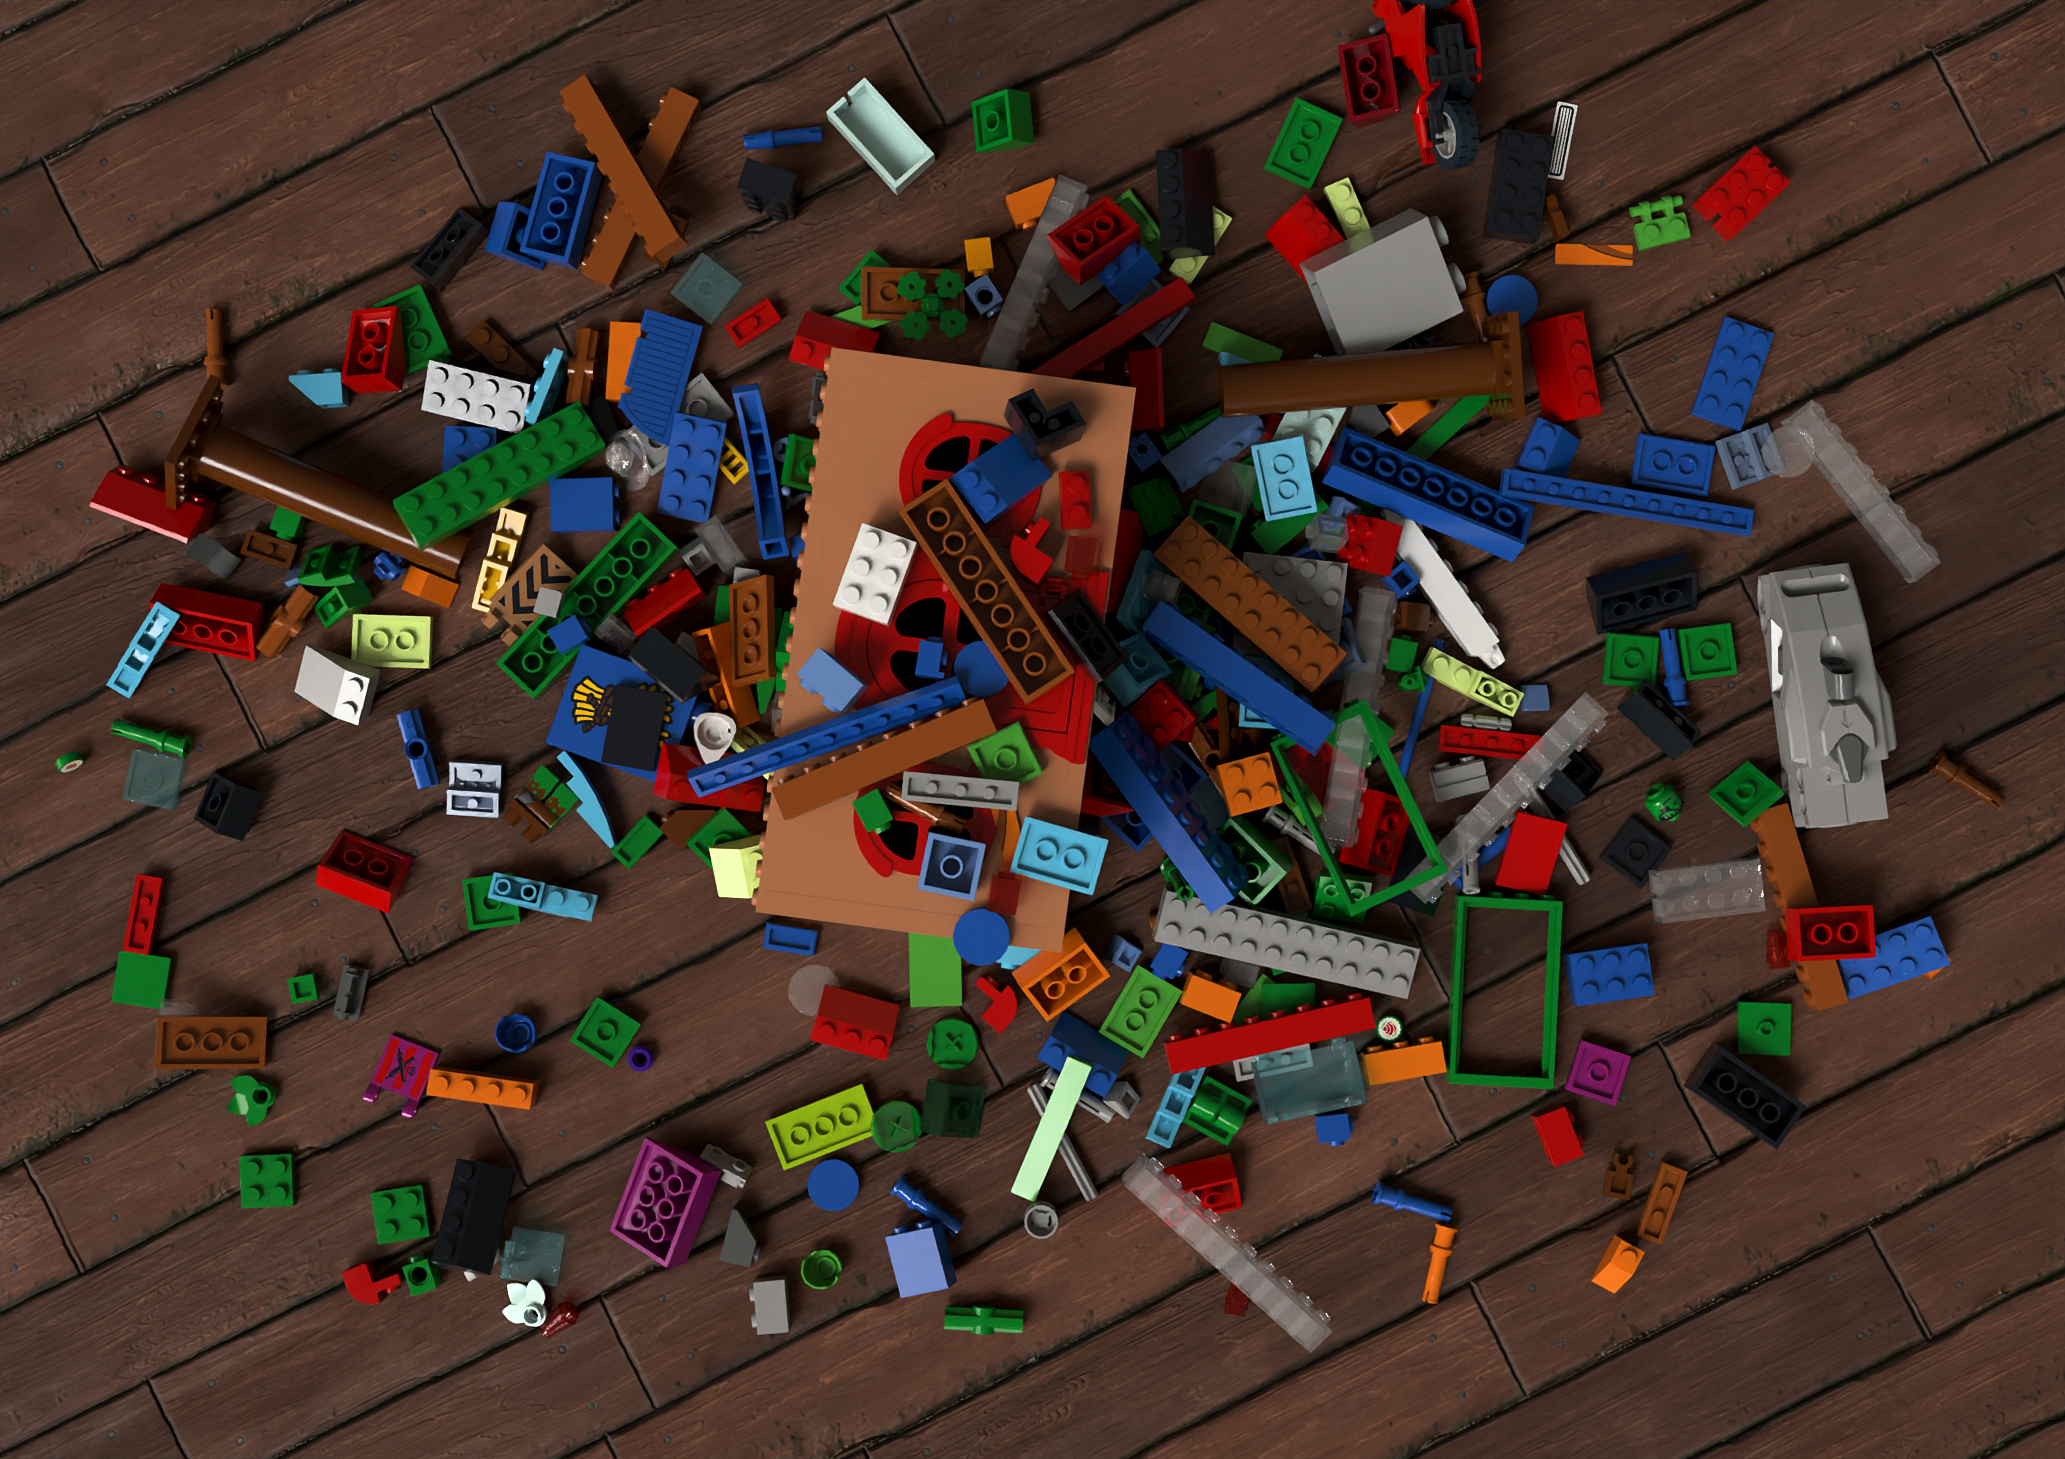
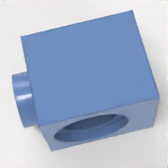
M987 274L965 288V294L981 318L985 316L991 318L1002 310L1003 299ZM983 293H989L993 300L989 304H982L978 300L979 296Z

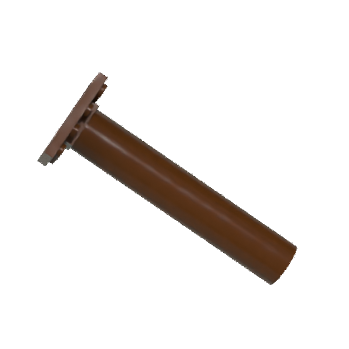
M1519 311L1485 317V322H1482V336L1486 338L1487 342L1219 365L1217 369V389L1221 417L1233 418L1490 395V400L1487 401V412L1489 416H1492V421L1526 419Z
M210 374L165 459L167 507L176 510L180 502L185 503L190 492L188 487L191 481L197 482L199 477L203 475L452 579L457 577L470 549L475 531L464 528L420 552L394 508L393 500L395 498L223 427L220 424L223 413L220 412L223 407L221 398L224 390L221 389V378Z

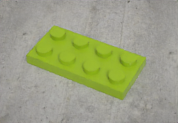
M861 1083L769 1119L765 1123L783 1170H787L871 1137L870 1124L874 1111L864 1085Z

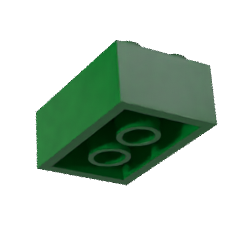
M1242 814L1230 817L1217 831L1222 841L1231 848L1233 856L1238 863L1242 864L1248 872L1250 880L1238 895L1254 908L1294 865Z

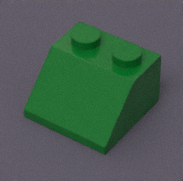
M1005 89L972 102L977 153L1017 150L1034 144L1029 92Z

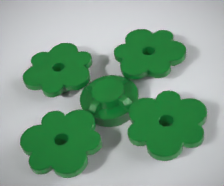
M945 269L940 273V278L935 280V285L939 287L937 289L938 295L933 293L925 295L923 288L926 282L924 279H920L919 274L915 271L909 272L907 276L902 275L899 278L900 284L897 287V293L900 296H905V299L909 302L913 301L914 298L922 299L921 309L923 312L916 314L914 311H909L907 317H903L900 320V327L905 330V337H913L918 341L922 340L925 332L930 329L929 324L926 323L927 316L935 317L939 314L941 320L939 329L945 331V335L948 338H955L957 334L965 332L964 326L968 322L965 314H959V310L956 308L951 309V311H942L944 304L941 298L949 296V298L955 299L958 293H961L965 288V284L960 280L961 276L958 272L952 274L950 270Z

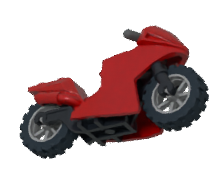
M1374 0L1371 10L1376 17L1382 19L1369 27V33L1374 36L1386 29V33L1389 34L1392 58L1399 57L1409 70L1413 69L1422 90H1424L1417 99L1413 112V122L1418 145L1420 146L1422 165L1440 162V166L1443 169L1446 168V170L1470 166L1475 161L1474 157L1478 154L1477 146H1479V138H1477L1479 129L1475 123L1476 116L1472 111V99L1476 92L1472 80L1475 83H1479L1481 80V44L1477 15L1472 0H1459L1454 5L1450 4L1452 0Z

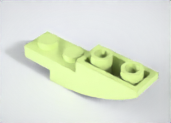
M1434 647L1429 648L1420 667L1421 671L1424 670L1427 675L1435 678L1445 686L1511 717L1514 716L1524 696V693L1458 661Z

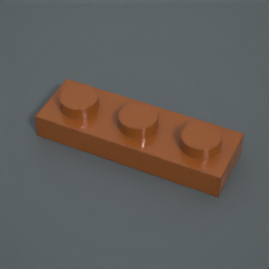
M1660 1162L1635 1232L1637 1237L1662 1245L1688 1173L1686 1170Z

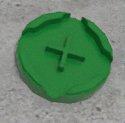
M955 1017L942 1019L933 1026L928 1034V1054L942 1068L951 1070L962 1068L970 1063L976 1055L978 1048L977 1033L972 1025L964 1019Z
M901 1100L888 1101L879 1106L873 1114L870 1124L871 1134L876 1144L883 1150L892 1153L905 1152L914 1147L923 1129L922 1118L917 1109Z

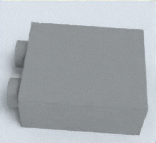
M1410 208L1299 263L1336 355L1384 351L1463 312L1458 294L1466 291L1465 280L1455 263L1452 262L1446 265L1440 248L1447 245L1449 240L1442 222L1436 215L1428 218Z

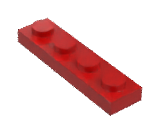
M1440 725L1437 751L1542 762L1544 736Z

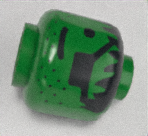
M1657 783L1647 790L1644 804L1657 821L1672 822L1681 815L1684 801L1671 784Z

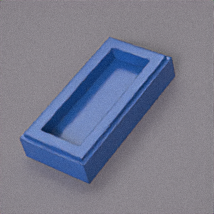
M767 922L763 948L814 956L819 930Z

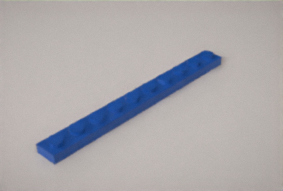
M1506 468L1502 470L1499 496L1727 534L1748 537L1752 532L1754 514L1752 509Z
M954 676L687 771L688 780L699 798L926 718L944 709L962 705L961 702L967 700L958 676Z

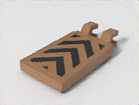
M542 542L489 599L491 602L489 606L491 608L481 618V621L489 629L499 621L501 616L509 622L510 626L500 637L510 646L520 634L523 635L542 615L533 612L540 587L563 592L578 577V574Z

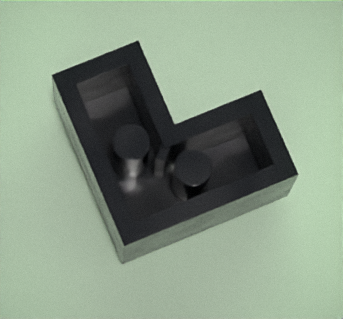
M1034 389L1008 399L1004 412L1006 421L1031 462L1080 441L1086 426L1084 419L1072 401L1047 412Z

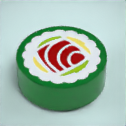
M73 751L59 757L55 765L60 773H67L80 767L84 760L80 752Z
M1385 1015L1378 1019L1375 1030L1382 1040L1392 1042L1401 1036L1402 1024L1396 1017Z

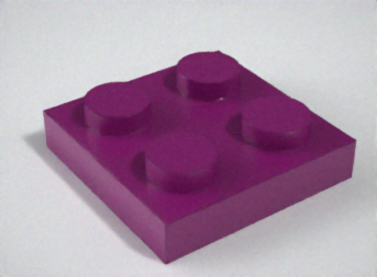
M1579 1040L1564 1089L1616 1106L1631 1056Z

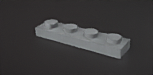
M904 771L901 800L1017 811L1019 782Z

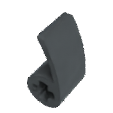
M201 532L198 533L185 551L186 555L206 565L209 570L225 580L229 579L242 561V558L233 551Z

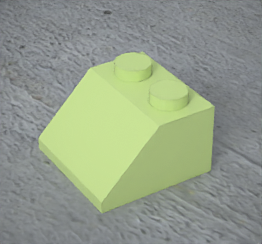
M760 835L709 847L719 897L752 898L753 890L759 887L760 877L755 876L757 861L763 859L764 849H759Z

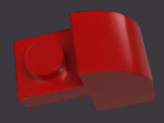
M1040 517L1037 523L1032 521L1023 534L1027 537L1026 540L1015 534L1010 548L1011 562L1015 571L1036 587L1039 586L1054 562L1052 558L1037 549V546L1050 529V522Z
M981 975L975 982V985L993 1000L983 1012L981 1018L1001 1034L1015 1017L1017 1011L1016 994L1009 984L1000 991L998 989L1000 984L990 975L987 978Z
M372 1259L349 1267L341 1272L351 1296L364 1304L381 1303L387 1298L385 1292L388 1294L400 1289V1284L406 1280L403 1269L379 1278Z

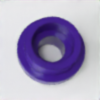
M644 1045L634 1047L628 1055L629 1065L634 1070L640 1072L651 1068L655 1059L653 1051ZM642 1053L646 1056L644 1063L638 1061V1054Z

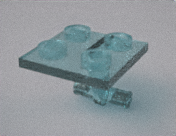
M514 1226L512 1240L505 1241L504 1255L500 1258V1262H502L500 1278L530 1282L532 1279H536L542 1285L557 1287L566 1234Z

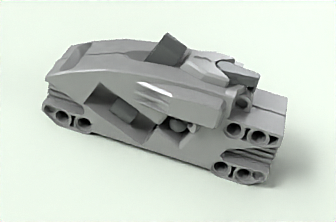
M1849 563L1827 566L1822 564L1807 565L1758 576L1757 601L1761 630L1765 640L1782 768L1784 803H1788L1795 828L1804 826L1805 828L1838 827L1864 821L1888 819L1881 760L1888 759V752L1894 750L1897 746L1890 694L1875 668L1867 624Z

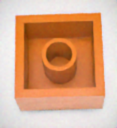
M1269 752L1216 766L1229 817L1283 803Z
M1199 969L1196 970V973L1189 971L1182 989L1183 992L1178 999L1182 1005L1231 1023L1241 997V993L1237 990L1238 986L1222 978L1220 983L1212 980L1213 976Z

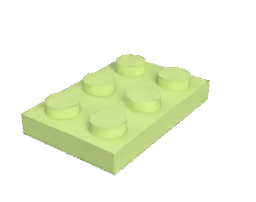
M353 614L351 659L372 667L431 669L433 617Z

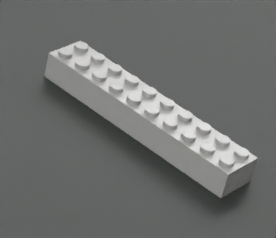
M1164 885L1152 933L1153 939L1156 942L1408 999L1420 953V948L1413 942L1255 906L1252 908L1249 904L1230 901L1210 913L1195 892L1191 900L1188 901L1184 897L1185 901H1181L1177 897L1174 887Z

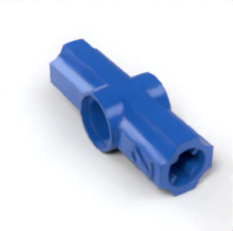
M420 709L409 710L396 715L405 743L404 752L409 758L418 790L441 784L432 754L433 746L428 740ZM418 742L424 746V752L419 757L415 755L413 749Z

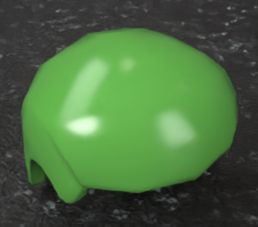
M830 1249L815 1250L802 1262L801 1275L805 1283L814 1289L830 1288L842 1276L843 1263L839 1255Z

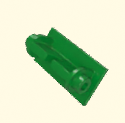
M1417 666L1412 669L1411 674L1397 678L1395 685L1399 691L1414 689L1415 694L1426 691L1425 686H1428V680L1425 671H1421L1420 667Z

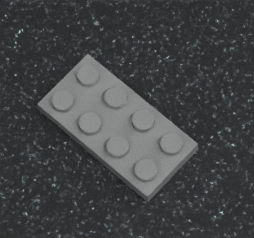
M703 373L686 385L679 412L725 422L735 415ZM634 425L621 435L622 439L652 477H655L665 469L668 446L650 439Z

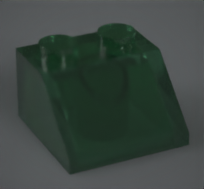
M928 1079L920 1131L939 1137L978 1138L986 1087L950 1080Z

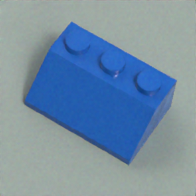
M1062 1011L1038 1052L1037 1058L1060 1072L1063 1069L1068 1054L1092 1063V1068L1084 1086L1105 1098L1130 1050L1067 1012Z

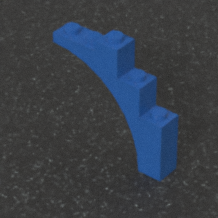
M752 383L734 386L732 391L745 447L756 514L758 540L763 560L789 556L786 518L780 495L778 470L773 454L772 433L768 417L765 413L759 384Z

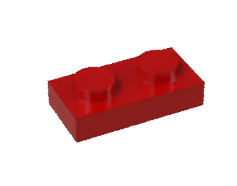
M766 298L724 327L740 349L782 322L768 298Z
M1089 471L1059 472L1061 530L1091 529Z

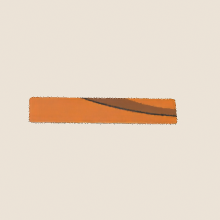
M1556 244L1555 263L1632 266L1633 246Z
M991 809L1009 881L1026 878V876L1009 871L1021 833L1016 812L1012 810Z

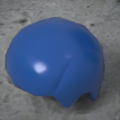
M515 1013L503 1016L495 1027V1039L499 1046L506 1051L520 1053L528 1050L535 1044L537 1026L532 1018L524 1014Z

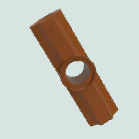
M581 328L576 331L573 356L569 357L567 367L569 378L566 397L567 406L577 401H580L584 409L589 408L593 381H596L598 376L597 352L600 340V333L590 328Z
M299 583L286 603L280 605L274 612L270 620V626L256 644V648L269 658L276 659L289 639L295 637L304 625L305 617L319 598V594L311 587Z
M1199 721L1195 724L1192 742L1187 743L1198 759L1199 765L1205 770L1221 798L1224 799L1216 766L1227 762L1220 760L1219 749L1202 722ZM1215 753L1218 758L1217 763L1213 767H1208L1206 758L1209 754Z

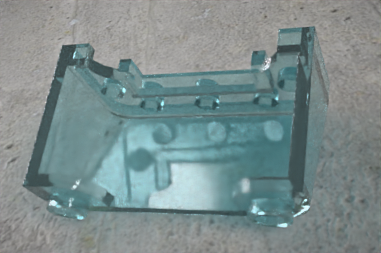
M1346 1037L1331 1040V1046L1286 1056L1270 1058L1269 1053L1255 1056V1062L1250 1063L1262 1125L1368 1103L1354 1041L1347 1042Z

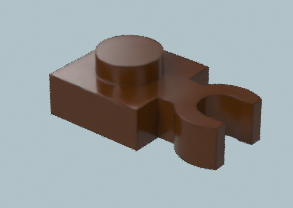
M1555 194L1546 196L1543 208L1547 213V222L1556 243L1565 240L1569 236L1571 225L1568 217L1563 216L1562 210H1559Z
M1613 1152L1611 1161L1614 1165V1170L1606 1169L1602 1195L1630 1200L1634 1174L1628 1173L1627 1169L1633 1164V1156L1627 1154L1626 1161L1619 1163V1153Z

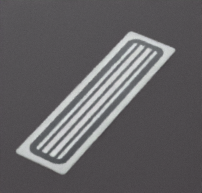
M1557 102L1551 136H1554L1548 172V177L1564 179L1577 105Z

